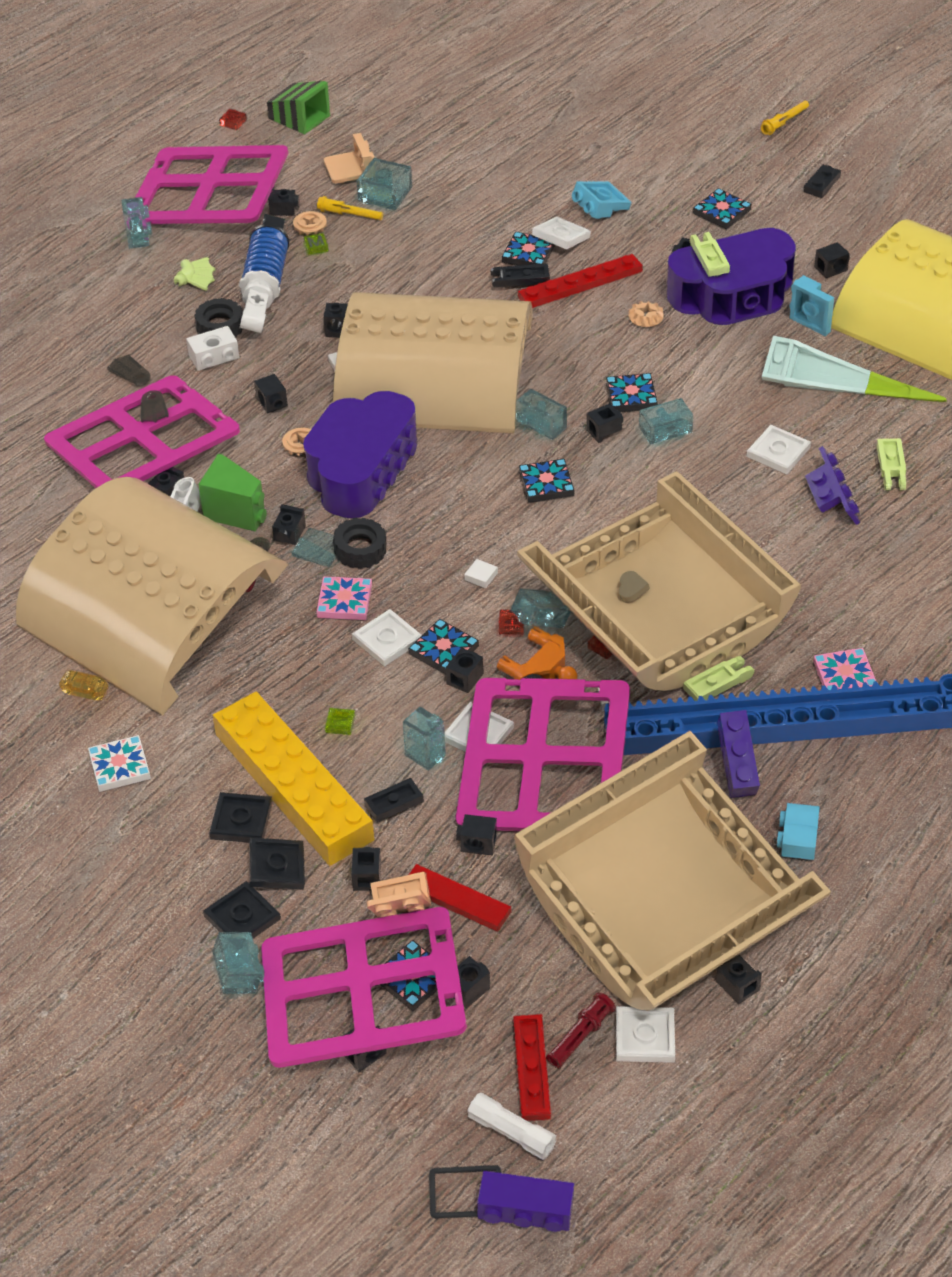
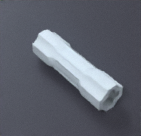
M478 1093L468 1108L469 1118L519 1143L523 1149L542 1160L546 1159L556 1143L555 1134L537 1124H531L503 1108L499 1102L483 1093Z

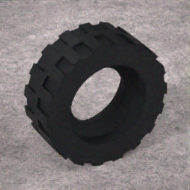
M215 298L205 301L195 310L196 314H194L198 335L225 326L230 328L235 338L242 333L243 328H240L243 311L236 301ZM218 317L229 318L228 321L223 323L209 322Z
M353 518L344 521L342 524L340 523L333 535L336 559L350 568L363 569L377 565L380 560H383L384 554L387 551L385 529L381 527V524L376 523L375 520L366 518ZM354 538H366L372 541V545L366 548H354L348 545V541Z

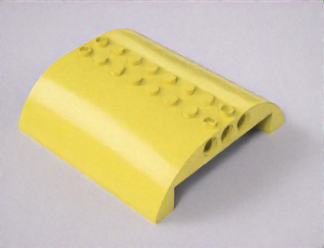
M908 219L895 224L866 252L851 272L834 307L831 328L952 380V236Z

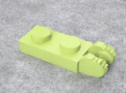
M709 232L703 234L704 242H700L696 234L690 236L691 246L708 277L730 273V265Z
M901 438L877 439L876 445L884 489L891 490V477H898L899 490H906V465Z
M738 656L728 661H723L684 682L683 689L694 701H697L699 696L708 700L709 695L714 697L739 683L749 680L755 671L751 666L744 668L745 660Z

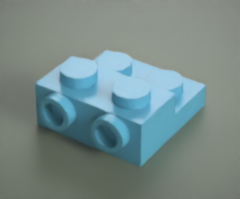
M577 181L572 192V200L578 202V205L583 207L586 213H589L591 217L596 219L611 217L612 211L629 210L632 203L609 181Z
M803 275L796 279L791 287L790 319L827 336L831 332L834 297L822 292L820 283Z

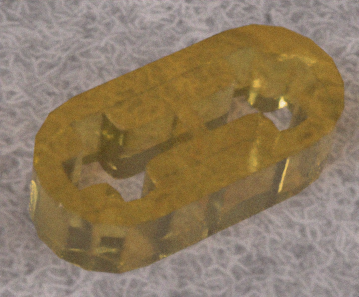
M71 670L66 671L59 682L60 688L67 694L97 701L102 700L108 690L107 682L101 677Z

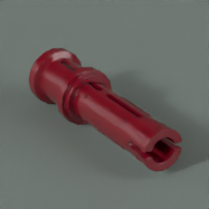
M597 992L593 996V1002L586 1009H582L578 1013V1021L564 1035L554 1049L546 1055L547 1061L557 1069L561 1068L590 1032L600 1029L604 1018L616 1010L612 999L601 992Z

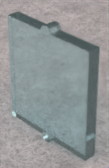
M309 527L304 536L298 539V544L292 551V556L330 568L336 559L333 534Z

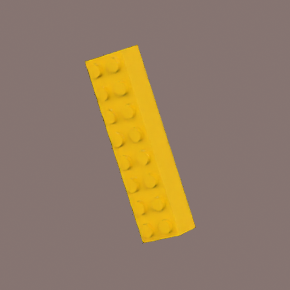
M257 691L213 714L216 736L267 795L272 797L273 802L329 866L352 854L353 848H363L375 841L373 820Z

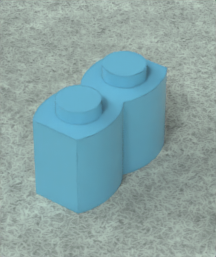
M787 803L786 811H781L779 827H784V832L778 831L777 847L782 848L781 856L814 860L820 806Z

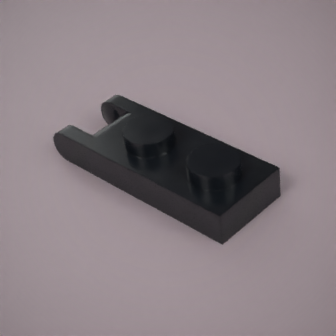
M548 263L493 267L490 270L491 276H500V278L492 280V286L495 288L537 285L550 280Z

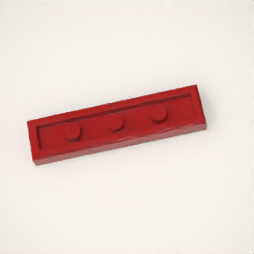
M418 864L408 874L425 872L431 902L498 932L511 914V906Z
M542 1014L513 1016L521 1118L526 1121L551 1120Z

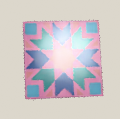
M323 577L317 607V618L366 620L372 579Z
M863 648L814 655L813 662L822 686L825 685L828 690L832 689V685L842 689L843 684L852 688L853 683L862 687L863 682H866L871 687L873 681H876Z

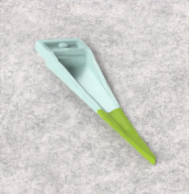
M773 336L762 374V380L781 383L789 387L934 402L947 401L943 396L866 370L797 340Z

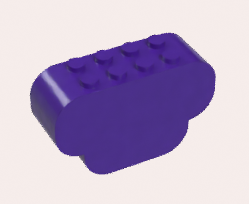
M762 228L717 239L716 242L730 265V273L708 277L692 246L678 249L670 254L668 258L666 296L671 306L684 314H701L706 321L716 325H729L769 315L783 307L785 291L793 283L796 244L788 233L777 228Z
M379 391L368 395L363 400L356 398L339 399L327 407L303 442L307 459V481L314 490L322 492L321 503L326 511L344 518H360L372 512L378 502L384 499L387 489L395 483L396 476L400 471L404 470L407 460L415 454L417 448L415 404L409 397L391 391Z

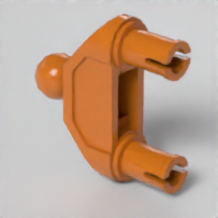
M534 626L533 629L531 628L528 640L542 646V648L530 660L520 665L504 655L497 663L499 671L508 674L516 680H521V678L530 674H539L542 676V679L578 678L577 671L573 667L565 666L564 637L558 634L551 635L538 626Z

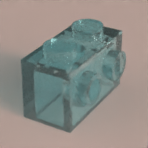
M142 197L122 199L121 203L129 249L150 246L148 235H152L151 223L146 222V218L150 217L148 205H143Z
M531 388L516 400L517 422L552 440L567 428L566 406Z
M682 398L640 410L639 428L651 445L692 433L693 414Z
M520 588L510 609L523 624L553 628H564L571 613L551 591Z
M421 706L418 707L403 721L405 756L429 771L433 766L441 763L446 756L444 721L438 715L430 713Z
M218 932L212 953L223 994H256L259 983L264 979V967L259 963L258 946L254 944L251 932Z

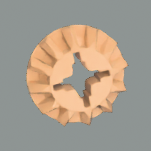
M308 211L297 215L293 220L294 229L299 231V234L306 233L307 236L310 234L316 235L317 232H323L324 228L327 227V220L319 212Z
M640 301L639 304H633L632 308L629 309L630 321L638 326H655L664 318L663 308L659 307L658 303L651 304L650 301L647 303Z
M295 428L287 432L282 440L284 450L289 451L290 455L297 453L300 456L304 454V446L298 443V439L303 443L311 429Z

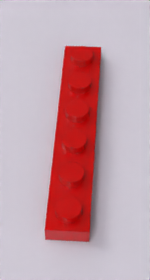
M632 253L519 290L518 298L520 301H530L532 308L641 273L643 272V265Z

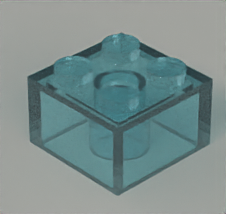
M373 158L357 179L358 201L396 210L413 187L411 166Z

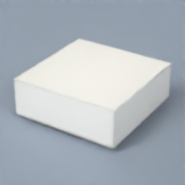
M476 559L464 574L465 580L487 588L497 575L498 567Z

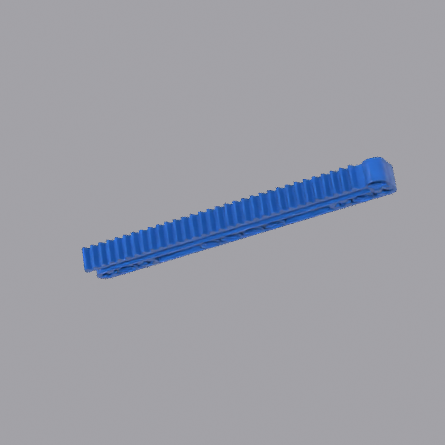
M952 674L943 675L939 681H930L928 677H925L924 682L914 678L913 683H910L908 679H904L903 684H900L896 679L893 685H890L887 680H884L883 686L873 681L871 687L866 682H863L862 687H859L856 683H853L852 688L843 684L842 689L832 685L831 690H828L823 685L821 691L812 686L810 692L805 687H802L801 692L791 688L790 693H787L784 689H781L780 694L771 690L770 695L760 691L759 696H756L751 691L749 697L740 692L738 698L733 693H730L729 698L719 694L718 699L709 695L708 700L699 696L697 701H694L690 696L687 702L678 697L677 703H674L671 698H668L665 704L661 699H658L656 704L647 700L646 705H642L640 701H637L636 705L632 706L629 702L624 755L653 753L688 731H691L705 748L721 747L717 728L720 713L741 710L747 711L753 745L952 728ZM606 703L604 708V729H606V733L609 703Z

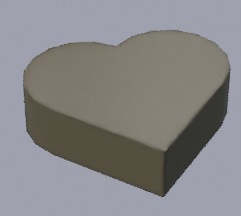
M627 571L620 577L619 595L624 602H633L650 589L649 584L634 571Z

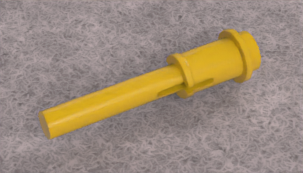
M805 100L783 114H777L769 120H764L761 124L762 133L772 135L776 129L784 126L787 120L809 107L808 101Z
M327 196L319 197L317 202V209L321 212L329 211L341 215L344 212L381 221L383 219V212L346 205L344 201L328 199Z

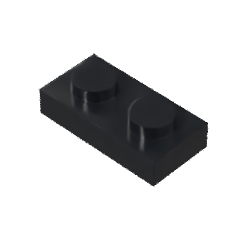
M822 164L806 182L803 192L822 199L841 177V170Z
M408 778L364 798V805L376 823L424 802V796L412 778Z

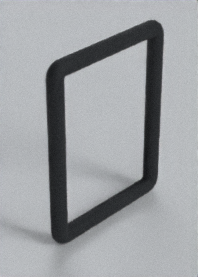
M498 1165L432 1168L429 1171L431 1217L434 1219L478 1217V1211L436 1213L435 1174L483 1171L501 1173V1168Z

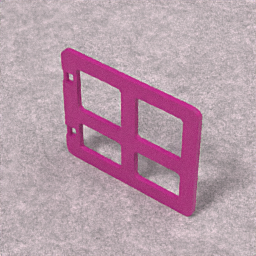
M285 145L163 148L158 152L152 168H150L135 196V201L125 216L129 224L253 223L259 219L289 154L288 148ZM233 158H270L265 170L261 173H223L228 161ZM176 159H213L207 172L203 174H166L172 161ZM199 186L189 208L185 211H147L160 187ZM218 186H257L247 208L244 210H205L214 189Z
M172 375L47 433L44 436V441L60 458L94 488H97L113 479L109 478L91 461L130 442H137L156 459L118 478L133 477L145 481L238 435L240 427L236 421L227 417L218 407L196 390L191 389L182 379ZM166 392L181 402L143 421L135 420L126 412ZM190 413H195L215 429L177 449H171L151 433ZM217 418H221V419H222V420H220V421H218V422L215 421V419H217ZM107 420L112 421L122 430L83 450H77L67 441V439Z
M480 679L476 684L456 812L457 825H463L464 815L468 814L497 818V831H522L549 815L550 813L538 811L543 767L548 764L601 766L603 768L601 783L621 772L630 699L628 683L622 680ZM506 686H520V691H506ZM585 687L600 688L599 693L585 692ZM497 698L532 700L528 737L525 744L487 743L493 700ZM552 701H609L605 745L601 747L547 745ZM512 763L524 765L519 804L516 811H483L477 809L484 764Z
M436 907L268 938L262 943L268 1054L270 1063L274 1067L282 1068L462 1034L467 1028L451 921L446 908ZM420 929L429 930L432 953L429 956L375 966L368 965L366 941L368 939ZM445 934L446 941L437 943L436 936ZM337 944L346 945L348 968L345 971L292 981L284 980L283 956L285 954ZM429 975L436 977L441 1010L439 1018L382 1029L375 1027L371 993L373 986ZM341 991L351 992L354 1032L352 1034L294 1045L289 1044L286 1007L289 1001ZM455 998L456 1005L446 1007L445 999Z

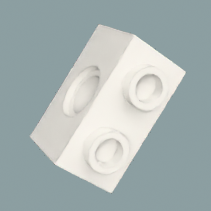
M228 326L186 338L189 357L198 371L239 358L237 340Z

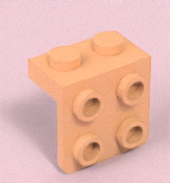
M361 133L353 134V152L324 158V164L333 183H344L373 176L372 164H375L374 154L369 152L368 141H364Z
M425 872L370 883L373 900L367 901V908L377 917L397 915V913L425 910V907L431 906Z

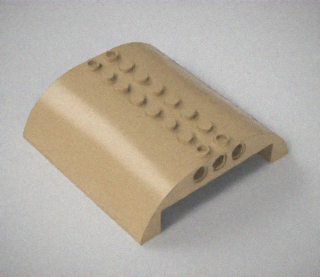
M354 292L348 302L338 345L333 402L343 398L363 400L375 392L391 391L405 395L414 402L416 428L515 434L517 392L527 330H531L532 304L530 301Z
M678 471L657 481V502L554 554H551L539 541L517 551L520 560L642 684L653 690L666 691L683 687L684 682L723 661H728L749 652L764 640L782 621L801 589V584ZM627 571L636 572L650 587L649 590L633 602H624L619 595L620 577Z
M133 477L116 478L102 484L88 494L39 549L31 561L19 589L16 604V623L23 630L163 716L179 697L170 683L171 679L258 576L273 584L288 564L142 480Z
M688 731L516 833L514 837L518 855L527 879L553 923L597 978L620 1000L639 1010L648 1011L656 1008L831 893L814 871L799 879L702 768L707 749L691 731Z

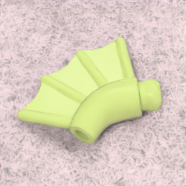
M208 257L192 262L185 259L180 263L182 269L174 277V283H179L178 286L190 283L207 291L208 285L215 281L212 275L215 268L209 264Z

